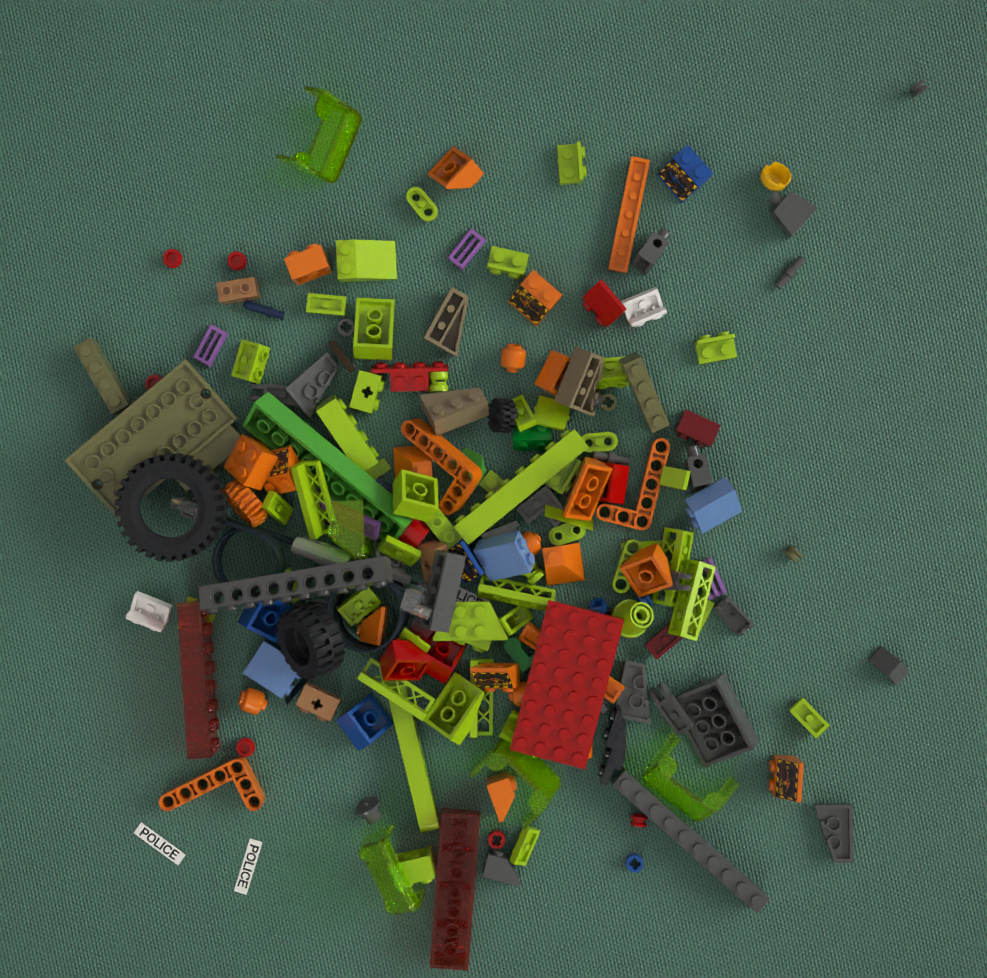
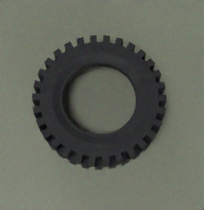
M181 453L158 455L134 466L135 469L129 470L126 474L128 477L122 479L120 484L123 487L118 489L116 495H120V499L115 500L114 506H119V510L115 511V517L120 516L121 521L117 522L118 528L124 527L125 531L121 532L122 536L130 537L127 543L130 546L137 545L138 547L135 549L137 552L141 553L144 551L146 552L145 557H156L155 560L157 561L166 559V562L181 561L202 552L219 537V531L223 530L225 526L222 523L227 519L228 515L225 514V510L228 509V503H224L227 494L226 492L222 493L221 488L224 485L222 482L218 483L217 478L219 476L217 473L212 474L210 472L212 468L209 465L204 466L202 460L193 459L194 456H184ZM175 479L181 481L192 490L198 504L196 521L191 529L181 536H160L150 530L142 518L140 510L142 496L146 489L158 480Z

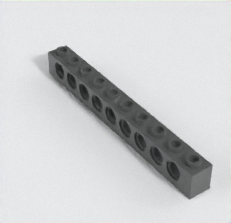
M381 556L200 586V610L207 611L208 614H219L220 610L224 609L228 612L237 611L238 607L244 606L245 609L255 608L256 604L261 603L263 606L274 605V601L280 600L281 603L292 602L293 598L298 597L300 600L311 599V595L317 594L318 597L329 596L330 592L337 591V594L348 593L349 589L356 588V591L367 590L368 586L375 585V588L386 587L387 583L393 582L391 559ZM372 569L373 575L370 579H367V572ZM351 573H353L354 578L351 582H349L348 576ZM334 576L335 582L330 585L329 580ZM316 579L315 587L311 588L312 580ZM297 582V589L293 591L292 586ZM278 585L279 591L275 594L274 588ZM260 588V595L256 597V591ZM242 591V597L238 600V594ZM223 594L224 600L220 603V597Z

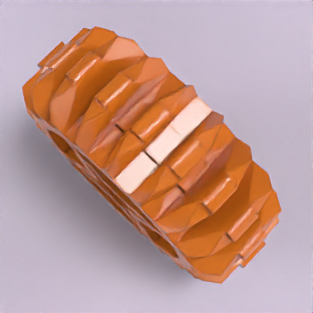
M235 479L229 482L222 490V493L226 492L227 494L225 500L250 526L257 527L268 517L266 510L261 508L262 502L247 486H243L238 480Z

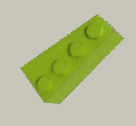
M334 393L316 405V412L345 455L363 471H366L378 463L377 457L379 454L374 446L370 447L366 441L369 439L363 430H358L356 427L357 421L352 414L349 415L345 410L347 406Z

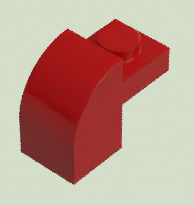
M414 519L398 540L416 549L431 529L424 521Z

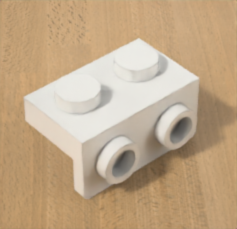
M656 287L621 301L627 308L624 314L631 327H640L646 321L659 319L663 314L667 313Z
M137 591L134 594L131 609L126 614V619L135 624L148 627L153 631L162 632L168 624L173 605Z

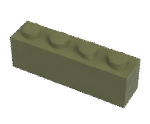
M89 338L73 347L111 414L119 415L132 404V401L97 340Z
M634 352L619 359L618 361L646 427L654 433L669 426L670 424L642 357L637 352Z
M229 425L197 452L193 459L202 460L204 466L209 465L212 468L210 470L212 474L217 473L216 470L221 466L224 468L241 433L234 425ZM178 481L186 492L192 491L186 484Z

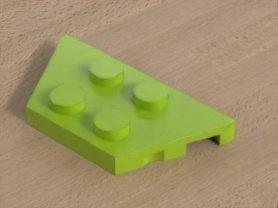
M456 601L449 633L436 631L433 637V641L508 640V636L490 601Z

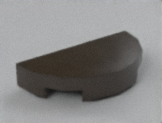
M334 340L330 341L328 346L349 373L355 371V366Z

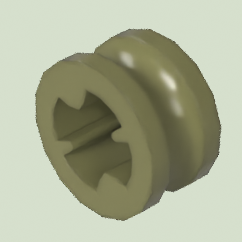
M612 394L603 395L600 408L604 411L613 410L617 405L615 396ZM609 397V400H613L610 408H607V405H603L604 398Z
M789 545V549L783 552L794 563H797V559L803 556L793 546Z

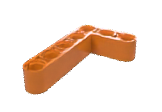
M414 418L403 422L401 426L402 434L455 478L440 501L439 507L441 512L445 515H450L461 510L482 478L481 469L443 436H436L432 427L422 419Z
M656 439L650 446L635 510L602 503L595 509L598 519L638 530H646L650 527L661 486L659 483L663 466H666L670 450V444L666 439ZM657 442L664 443L665 449L663 452L656 450L655 445ZM654 460L660 463L658 471L651 469V463ZM648 479H653L656 483L655 488L652 490L646 487ZM645 497L651 500V505L648 508H643L641 504L642 499ZM602 507L609 509V515L605 518L599 514V510ZM622 511H625L628 515V519L625 522L618 520V514ZM640 516L646 518V524L643 527L637 525V518Z
M236 756L168 790L160 797L159 806L164 811H171L233 780L245 806L250 811H257L265 802V794L248 760L245 757ZM234 762L241 763L242 770L235 769ZM217 771H223L225 773V778H219L217 776ZM200 779L206 780L208 787L201 786ZM243 779L249 780L251 787H245L242 783ZM183 788H188L191 795L186 796L183 793ZM167 796L173 799V804H168L166 802ZM251 797H257L260 803H252Z

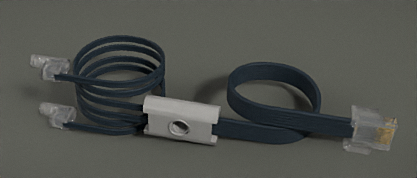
M173 497L169 507L179 510L180 516L196 521L198 514L196 497ZM227 518L223 523L235 528L224 534L216 544L212 565L219 583L230 582L223 571L222 553L228 540L240 531L256 535L270 545L277 560L276 574L285 572L286 560L282 547L275 539L292 545L291 553L324 566L356 561L357 555L331 544L310 539L305 535L303 538L296 537L293 539L264 527H252ZM372 569L367 572V578L372 577ZM354 575L348 576L349 582L353 580ZM396 580L387 583V586L393 591L397 599L399 617L392 636L381 646L361 642L346 630L341 614L336 608L342 603L345 593L338 594L335 602L334 616L335 622L338 623V628L342 632V640L345 642V647L361 653L375 652L389 645L392 640L400 636L408 623L410 614L428 620L432 609L423 606L428 583H418L411 580L409 583L417 585V589H406L401 582ZM337 591L330 593L326 605L327 611L332 615ZM256 592V597H258L260 592Z

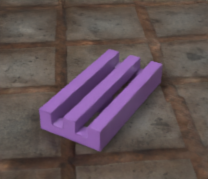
M471 228L447 259L463 271L486 242V239ZM473 234L475 237L471 240V242L467 245V247L463 250L457 259H454V256L458 253V251L462 248V246ZM479 239L480 242L469 254V256L465 259V261L462 264L459 263L462 260V258L466 255V253L470 250V248L474 245V243Z
M210 324L193 358L211 367L228 333ZM213 330H215L216 332L209 346L207 347L203 357L200 358L199 356L202 353L209 337L211 336ZM222 334L209 360L206 361L216 340L218 339L219 335Z
M711 557L701 561L715 566ZM704 567L703 570L707 576L708 569ZM715 569L714 577L720 591L717 590L714 581H712L711 587L714 593H709L708 600L727 593L717 569Z

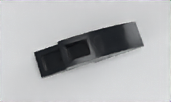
M616 705L615 710H611L608 721H611L608 728L605 727L602 736L606 746L603 757L605 762L604 765L601 764L599 766L597 775L600 776V783L608 785L613 768L621 770L624 762L626 730L620 705Z

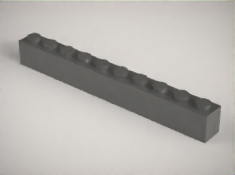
M622 767L611 779L612 785L757 914L770 900L766 892L625 767Z

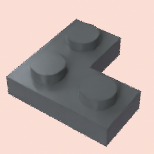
M546 485L516 509L529 524L541 513L545 514V504L562 510L563 506ZM547 517L554 527L562 522Z

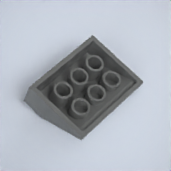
M724 673L709 678L674 696L694 723V727L686 731V734L704 768L753 750L760 741Z

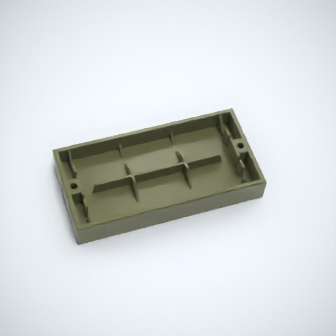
M185 359L64 461L115 515V511L119 510V506H114L115 500L120 499V495H116L117 490L123 487L120 484L122 479L128 477L126 474L129 470L135 469L134 466L136 464L142 463L147 458L168 453L194 456L237 420L238 417L193 365ZM207 390L209 394L204 395L203 392ZM165 479L152 483L144 492L142 499ZM100 480L102 484L98 485L96 481Z

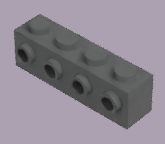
M436 549L419 626L432 631L449 633L466 556Z

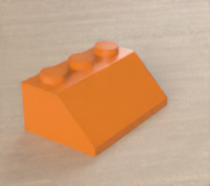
M585 457L566 499L562 516L591 521L613 468L598 459Z

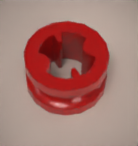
M638 813L631 814L632 821H630V825L647 827L645 820L648 819V816Z
M500 830L491 831L488 836L489 845L494 849L502 848L505 844L504 833ZM494 835H497V837L498 835L501 836L500 843L492 842Z

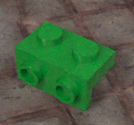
M514 425L513 450L546 451L545 447L552 441L551 428L535 425L520 432L518 427Z

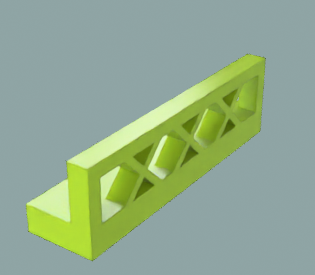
M301 460L290 467L309 538L317 539L323 534H337L339 528L321 461ZM309 466H315L316 475L311 472ZM315 483L321 487V493L315 489ZM320 501L325 504L326 511L320 507ZM325 519L330 522L331 528H326Z
M668 527L664 528L661 549L665 555L669 551L673 555L672 560L668 563L670 571L684 572L686 560L690 558L694 532ZM670 532L677 533L675 542L672 544L669 541ZM664 589L666 593L664 601L658 600L661 590L652 594L653 603L675 607L678 591Z
M686 560L683 573L692 574V578L682 579L680 585H688L691 588L690 591H678L668 634L697 641L716 569L715 566L697 560ZM704 567L708 569L706 578L702 576ZM702 587L703 593L699 597L697 594L698 588ZM697 605L698 612L694 616L692 611L693 608ZM692 624V635H688V627Z
M482 574L477 592V597L545 611L548 599L555 601L556 590L536 585L531 586L527 583L508 579L491 581L495 587L484 585V580L489 581L487 575ZM505 585H510L513 590L503 589L501 587ZM523 589H528L533 595L522 593L520 591H522ZM542 593L551 594V597L545 598L539 595Z
M372 657L357 678L421 721L424 720L427 712L436 700L409 681H401L404 684L400 685L396 681L395 686H387L385 681H383L380 662ZM373 663L379 667L380 675L372 676L366 671ZM400 687H410L413 696H402ZM424 696L430 702L425 709H422L417 705L416 698Z
M471 658L470 668L478 665V663H494V658ZM470 672V682L476 686L475 681ZM486 692L482 700L484 699L489 704V709L484 714L478 709L470 730V738H477L478 735L493 736V692ZM483 718L489 723V731H478V723Z

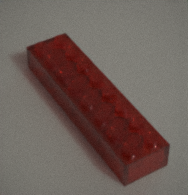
M185 600L177 603L187 760L211 758L221 748V739L217 737V729L220 727L219 718H216L218 699H215L214 692L217 691V681L213 677V672L216 671L215 661H212V653H214V642H211L213 623L209 622V615L211 614L200 610V600Z
M442 808L430 968L465 971L469 969L480 811Z

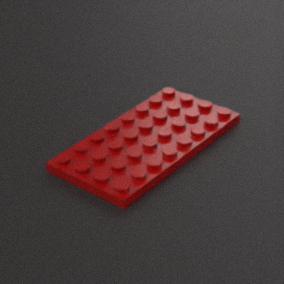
M548 599L510 750L585 770L624 619Z

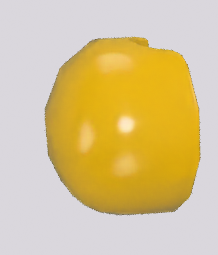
M773 162L769 166L766 165L760 173V180L764 187L771 191L783 190L789 184L792 177L789 169L778 162Z

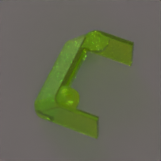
M305 86L304 90L317 98L314 111L322 121L308 154L299 151L293 158L278 154L276 158L297 171L324 182L335 183L341 174L361 125V114L327 90Z
M363 500L331 501V525H328V536L332 537L333 542L356 560L369 559L372 554L371 539L364 536Z
M673 732L645 769L643 779L649 787L694 821L701 822L724 806L739 786V783L731 776L719 793L715 791L709 792L701 800L673 779L672 776L677 770V763L669 754L680 741L679 737Z
M500 738L470 769L469 776L473 778L485 764L493 771H500L508 764L535 791L529 797V806L532 810L522 819V828L525 830L547 808L560 788V778L539 757L510 750L511 743Z
M390 825L366 836L360 845L358 854L360 859L365 861L385 901L384 907L387 913L395 916L412 913L420 909L425 891L422 890L414 893L388 840L393 830V826Z

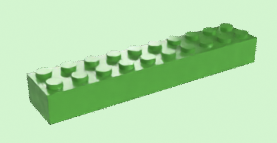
M265 393L254 402L242 425L246 430L270 450L291 445L300 461L320 460L332 500L381 522L378 538L381 542L387 535L397 540L401 537L414 519L393 514V495L271 393ZM309 466L311 472L316 475L315 466ZM315 483V487L321 491V487Z

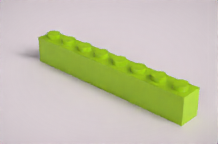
M567 429L560 435L561 440L559 442H551L545 447L546 452L540 456L539 453L530 459L531 464L527 468L524 465L514 472L517 476L512 480L509 478L499 484L502 487L497 492L492 490L485 496L487 499L482 504L477 502L470 508V514L467 516L462 514L455 520L456 525L454 528L468 545L589 448L575 429L572 431Z

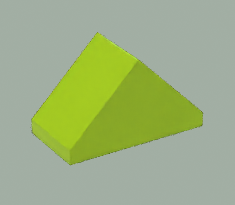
M663 466L659 485L686 490L691 471Z
M516 606L501 615L499 621L510 636L534 617L528 608Z

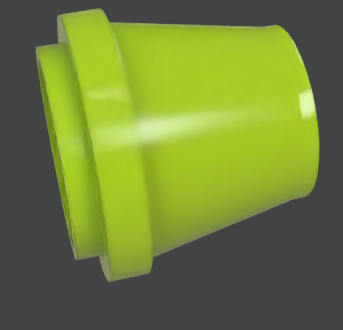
M632 599L616 604L611 616L624 619L621 636L625 638L640 636L654 619L653 610L647 603Z

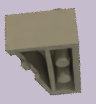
M453 287L449 288L422 339L453 357H458L469 296Z
M575 347L554 401L594 417L593 405L594 399L598 398L596 387L597 382L601 380L604 357Z
M480 387L419 395L422 411L436 436L489 416L488 401Z

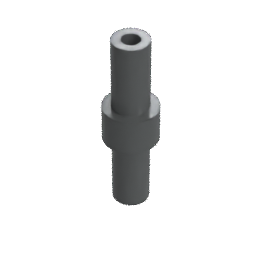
M799 256L791 266L784 270V275L777 281L775 286L781 290L789 279L794 278L797 274L796 271L806 260Z
M592 452V458L604 460L606 463L628 465L630 462L629 457L616 455L614 452Z

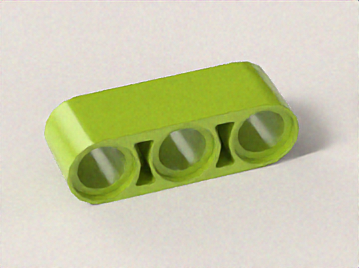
M628 539L624 542L614 571L611 586L618 593H625L630 587V583L621 571L620 566L624 561H627L642 549L640 542L635 539ZM631 542L637 545V550L634 553H630L627 549L628 544ZM618 579L625 580V587L623 589L616 588L615 584Z

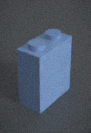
M726 477L685 499L687 504L685 510L691 518L689 520L694 529L698 528L702 534L742 512L735 489Z
M520 531L480 539L473 551L489 581L530 573L535 563V557L530 552L527 542L522 537Z
M266 639L243 674L280 698H283L285 694L289 696L295 687L292 683L296 678L299 680L301 677L297 675V672H293L290 668L291 666L286 663L285 657L280 651L281 648Z

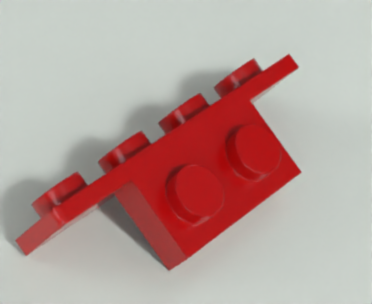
M435 361L429 365H425V362H414L413 365H406L405 362H396L394 365L375 363V366L371 367V373H390L391 392L429 391V372L448 371V364H444L442 361Z

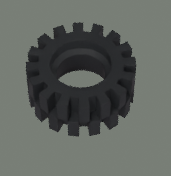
M495 398L489 405V416H487L489 428L495 433H511L514 430V425L517 423L515 421L518 416L516 415L517 409H515L516 403L508 398Z

